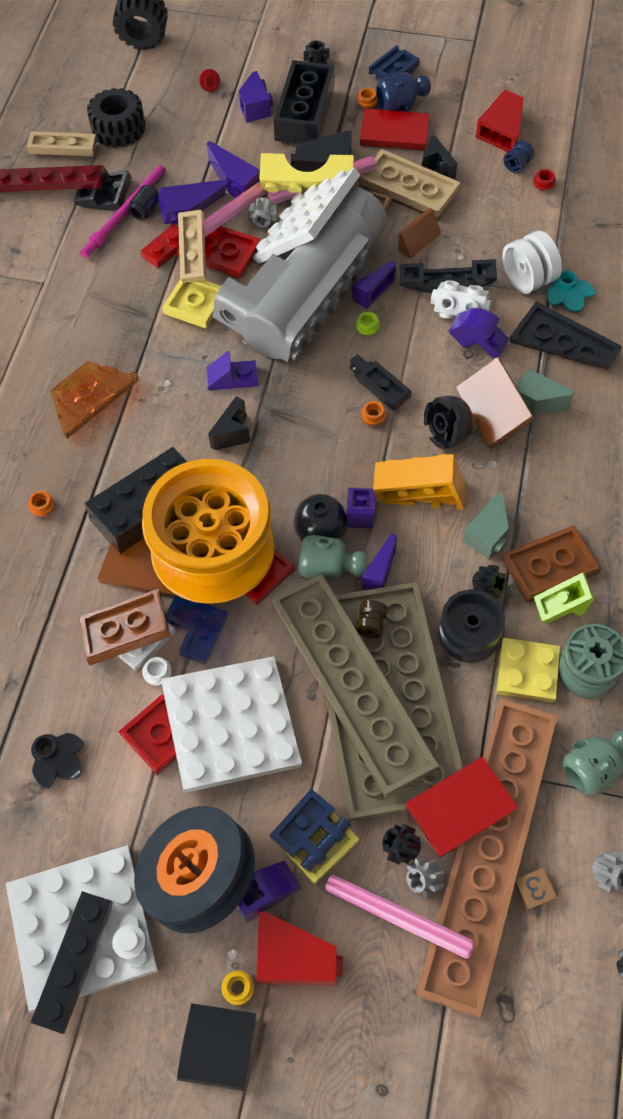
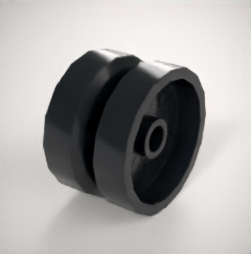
M468 589L459 591L451 596L443 607L438 633L441 646L448 655L459 661L469 663L483 661L491 656L500 643L506 617L502 605L495 597L481 590Z

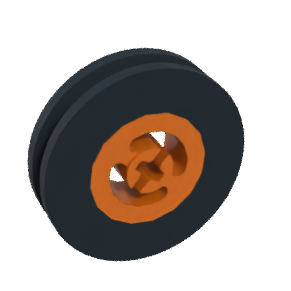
M197 806L176 813L153 832L138 858L134 885L140 905L150 916L175 932L196 933L217 925L234 911L250 886L255 866V854L251 839L239 824L218 808ZM190 860L202 871L199 877L187 866Z

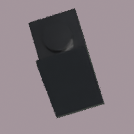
M435 135L431 136L422 158V166L432 171L436 170L437 173L456 180L458 163Z
M235 397L208 433L210 448L218 450L249 443V429L243 425L247 418L244 400Z

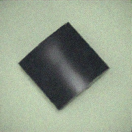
M103 166L105 174L102 187L77 189L73 202L75 205L90 209L118 210L124 203L132 178L129 171L108 173Z
M191 1003L180 1055L177 1081L244 1091L256 1023V1013Z

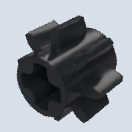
M315 40L305 46L306 51H303L304 61L327 64L329 48H325L323 42Z
M496 565L480 566L479 571L473 576V587L475 590H481L495 598H500V594L504 592L507 586L506 574L500 573L499 566Z
M395 824L394 828H390L385 832L382 846L383 851L389 853L387 860L398 865L401 862L409 864L410 861L419 855L421 843L420 837L414 835L416 829L406 824H403L402 827Z

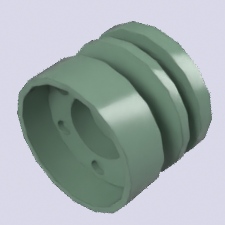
M596 623L583 625L574 630L568 638L559 658L558 675L564 687L575 696L585 699L601 698L608 694L623 672V638L610 627Z

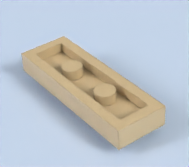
M31 131L27 150L29 154L94 156L97 138L96 134Z
M202 210L178 213L180 279L183 283L206 280L204 214Z

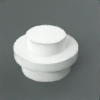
M154 657L145 663L142 673L147 683L159 686L162 685L161 679L171 677L172 670L167 660Z
M125 925L119 928L112 941L115 953L123 959L138 957L143 952L146 944L143 931L135 925Z

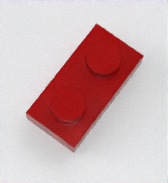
M174 224L167 228L141 250L142 258L155 267L160 268L177 253L179 248V228Z

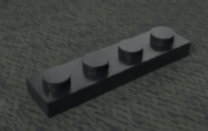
M81 892L30 1023L63 1035L65 1034L114 904L112 900Z

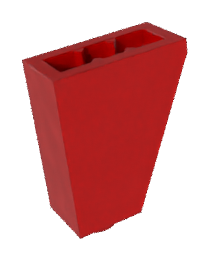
M505 89L478 119L475 138L506 152L512 150L513 146L518 142L524 97Z
M259 911L256 972L258 984L336 986V977H343V956H336V946L265 911Z

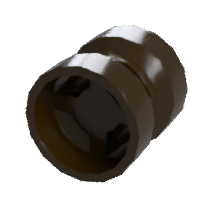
M375 600L361 602L359 610L361 618L357 620L355 626L358 634L367 638H381L385 627L383 620L387 618L389 608L384 603Z

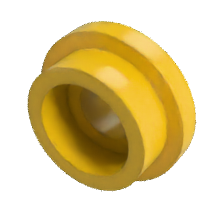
M232 971L226 975L222 982V994L230 1004L243 1005L254 994L253 979L244 971ZM237 982L244 984V991L241 994H234L232 991L233 985Z

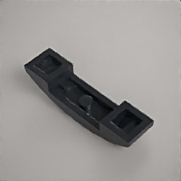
M496 259L472 260V267L424 269V263L400 264V286L432 293L434 289L437 290L441 282L455 281L460 286L465 287L470 285L483 287L497 281Z

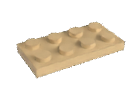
M383 149L374 158L376 169L359 176L360 185L392 197L422 212L432 208L436 218L440 216L460 189V182Z

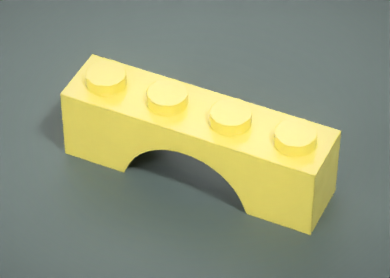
M261 153V189L270 193H275L279 190L300 193L301 191H307L313 185L318 187L326 178L331 180L340 171L344 170L347 172L354 168V155H330L325 165L313 172H302L294 169L287 162L284 154Z

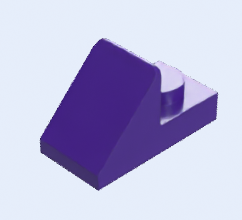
M230 351L225 352L207 367L208 390L258 386L256 360L231 362Z
M348 488L347 527L373 528L375 512V492L373 488Z

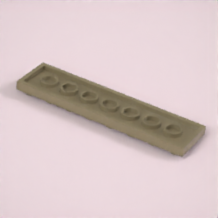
M320 574L273 597L272 604L384 797L386 798L438 770L439 765L323 575Z

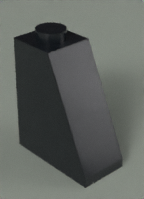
M344 131L296 144L295 154H291V166L298 171L313 172L324 166L330 155H351L352 131Z

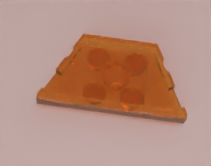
M87 361L51 389V397L65 438L71 437L139 381L138 374L133 371L130 374L118 372L116 367L101 366L99 363Z

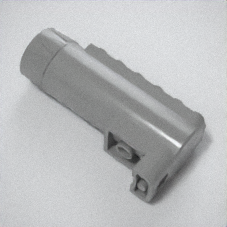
M352 186L315 239L296 247L285 261L272 254L246 287L228 277L215 296L213 318L241 334L247 343L260 354L272 359H282L287 363H290L292 360L296 361L302 353L303 345L305 343L309 344L312 341L315 329L318 326L322 327L328 318L327 313L330 309L334 311L340 302V296L343 293L346 295L353 284L352 280L355 277L358 279L365 268L363 262L366 260L375 241L387 226V214L383 205L370 192Z

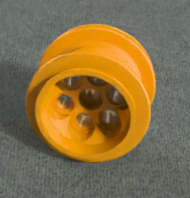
M220 459L193 460L180 464L166 472L150 489L143 507V534L151 550V560L158 578L174 594L197 603L214 604L227 602L239 598L255 588L263 580L271 567L275 543L271 529L272 512L270 502L260 482L245 468ZM181 537H186L184 540H178ZM227 547H234L232 550H224ZM200 554H207L205 557L202 558L197 557Z

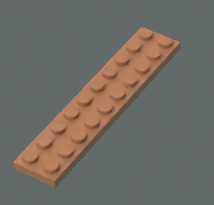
M501 698L499 699L483 758L516 803L518 809L457 848L436 923L473 940L474 949L469 958H464L431 942L416 992L417 997L476 1018L481 1017L558 717L556 715Z

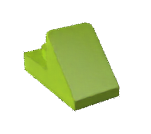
M581 573L534 596V600L542 622L548 624L571 612L578 616L584 615L593 602L594 596L586 575Z

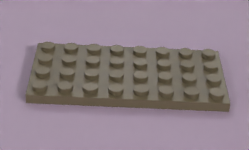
M418 582L335 595L354 628L357 620L361 618L359 613L361 602L375 600L384 603L389 608L387 618L383 620L385 627L381 638L373 639L359 636L439 765L438 770L385 798L326 697L349 822L408 812L405 806L406 802L463 768Z

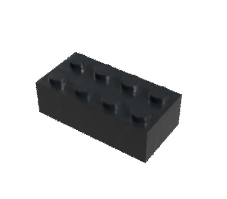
M292 60L273 119L275 141L299 144L320 138L335 88V65Z
M171 447L85 502L90 521L120 554L144 538L142 529L143 507L152 486L166 472L187 462L174 447Z

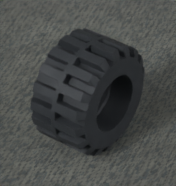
M117 0L112 22L113 27H115V34H119L118 38L121 41H125L127 46H134V49L139 47L142 50H147V47L152 49L155 47V44L159 45L161 39L164 38L168 19V10L165 7V2L163 0ZM134 16L142 17L147 21H139Z
M111 88V90L106 89L102 93H97L95 98L90 99V104L87 105L88 118L92 134H96L99 143H104L105 146L124 147L127 146L126 144L135 143V140H139L141 134H144L146 123L142 102L137 94H133V91H126L124 88Z

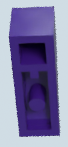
M207 142L209 162L220 180L227 179L226 191L232 197H238L260 181V169L213 142Z
M227 179L160 187L158 202L164 224L179 225L178 213L195 210L203 211L225 196L228 185Z

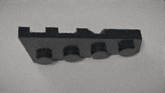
M537 301L509 338L510 343L607 370L622 349V346Z

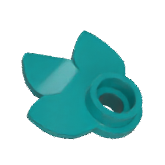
M565 270L554 281V285L548 289L547 299L552 306L562 303L568 311L580 312L584 305V297L594 296L595 290L589 282L578 280L574 272Z

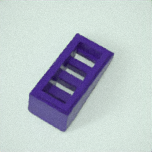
M390 261L357 281L352 286L353 301L366 309L369 308L395 281L396 263Z
M390 534L362 575L361 589L370 590L385 587L397 549V537L395 534Z

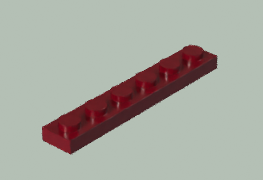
M103 165L0 169V192L101 188L105 170Z

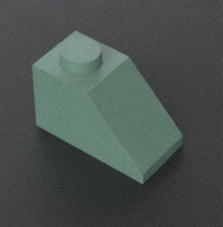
M531 369L527 370L516 386L533 415L567 410L574 394L573 390Z
M498 492L466 527L463 538L466 544L487 559H490L495 552L501 553L508 543L506 537L509 526L504 498L501 493Z

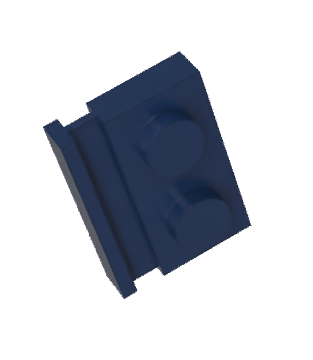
M396 45L369 66V74H375L379 80L384 76L394 75V73L405 72L410 74L419 66L420 58L404 49L401 51L399 46Z

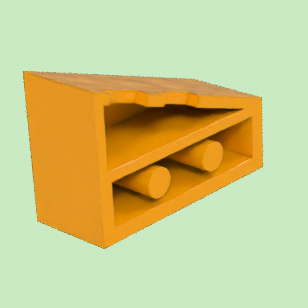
M440 454L423 458L413 457L411 459L387 460L375 463L373 490L380 503L414 506V501L429 502L431 507L439 508L440 503L455 504L456 509L464 510L465 480L454 454Z

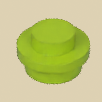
M364 312L356 320V329L363 335H373L380 329V320L375 313Z

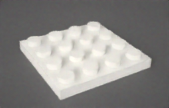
M355 167L347 172L344 170L340 171L331 180L326 178L318 187L313 185L303 194L301 192L296 194L291 199L292 205L280 214V221L268 230V237L264 238L256 246L258 250L254 254L253 259L260 264L267 261L272 254L278 256L315 239L359 178L360 174Z
M274 656L161 679L184 793L301 768L302 761Z
M128 845L6 883L29 1012H35L82 891L112 900L114 904L78 998L159 971L145 911L140 905L135 892V869ZM125 925L139 927L146 938L143 952L134 959H123L113 949V937L116 931Z

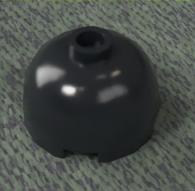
M452 395L436 397L432 402L426 404L424 425H429L430 432L433 435L429 439L437 447L444 449L459 445L469 437L473 429V414L463 399Z
M327 494L311 495L301 501L295 510L294 530L300 537L301 542L309 535L342 540L347 527V516L344 507L337 499Z

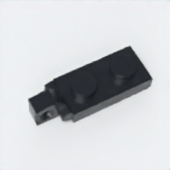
M358 354L350 359V369L355 373L354 377L392 411L411 397V390L377 361L374 363L370 361L368 363Z

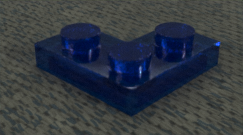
M175 594L166 613L167 622L188 630L179 649V655L206 665L228 618L227 611L204 603L189 601Z

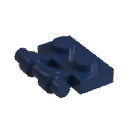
M311 788L273 830L270 838L293 859L301 850L306 852L308 856L301 863V866L310 873L317 864L321 865L327 859L326 854L334 844H339L346 837L344 833L351 824L347 819L341 817L334 825L329 818L335 812V808ZM321 828L326 832V836L315 846L310 839Z

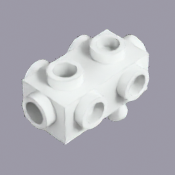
M455 281L441 282L438 289L433 290L431 296V304H435L434 311L440 312L439 316L447 319L453 318L454 315L457 316V314L471 308L490 311L492 300H488L489 291L483 290L481 286L470 285L465 287L460 286ZM444 299H449V300L451 301V303H449V302H444L443 300H444Z

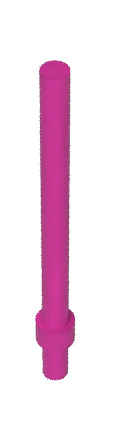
M158 165L107 223L90 236L89 242L80 251L82 257L87 259L96 248H100L106 242L105 238L129 213V203L142 185L153 186L166 172L164 166Z

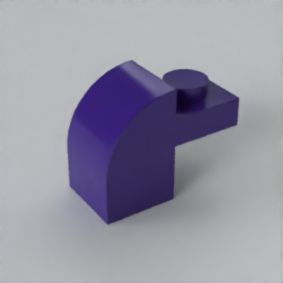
M471 308L457 314L448 330L464 348L478 343L493 359L501 355L509 340L497 326L500 318L490 311L480 308Z

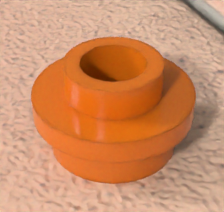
M363 88L359 91L356 102L360 107L370 109L376 106L378 97L373 89Z
M370 401L362 408L361 419L370 426L380 425L386 419V410L381 403Z
M45 491L34 492L28 501L30 512L38 517L50 514L55 507L53 496Z

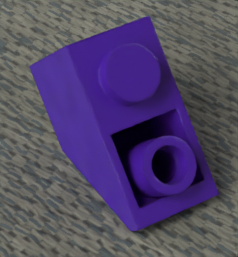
M254 71L239 90L240 109L246 122L271 117V107L273 106V98L271 93H267L265 80L260 78L257 71Z
M285 861L256 870L253 873L250 886L239 903L238 908L248 923L259 916V911L266 912L299 891L301 886Z

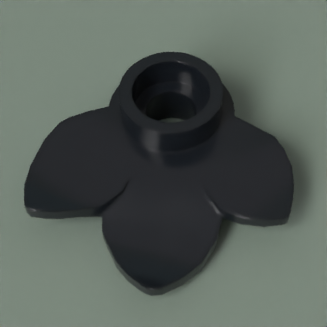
M65 733L58 737L44 734L35 739L31 747V753L35 759L32 773L38 784L48 789L57 776L67 780L80 777L81 764L75 754L85 744L82 739L71 733ZM46 746H52V750L48 754L42 753Z

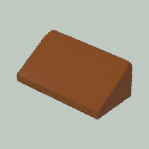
M432 208L427 209L399 232L398 250L409 258L415 256L440 235V227Z

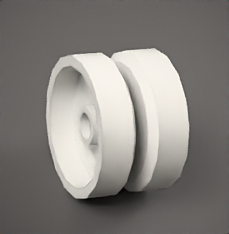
M541 230L534 231L524 236L523 239H517L507 244L503 249L502 258L506 275L511 284L523 294H529L539 289L542 285L556 281L561 275L562 261L559 250L551 237Z

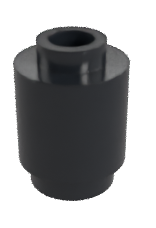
M142 185L130 201L128 208L134 218L144 220V218L149 217L159 203V192L157 189L150 185Z

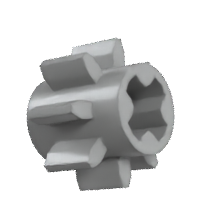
M257 198L256 204H250L249 212L251 214L249 219L253 220L254 224L259 227H269L270 221L276 222L278 214L276 212L277 205H274L268 198Z
M614 850L612 854L604 852V854L599 855L593 864V878L599 881V887L610 893L613 889L621 891L623 889V854Z
M424 855L416 858L414 863L407 865L409 871L406 875V882L413 891V894L423 892V896L429 898L435 895L436 891L445 887L442 883L445 871L437 859L428 862L427 856Z

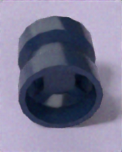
M527 141L517 142L512 150L504 155L503 162L505 167L513 173H519L534 158V149Z

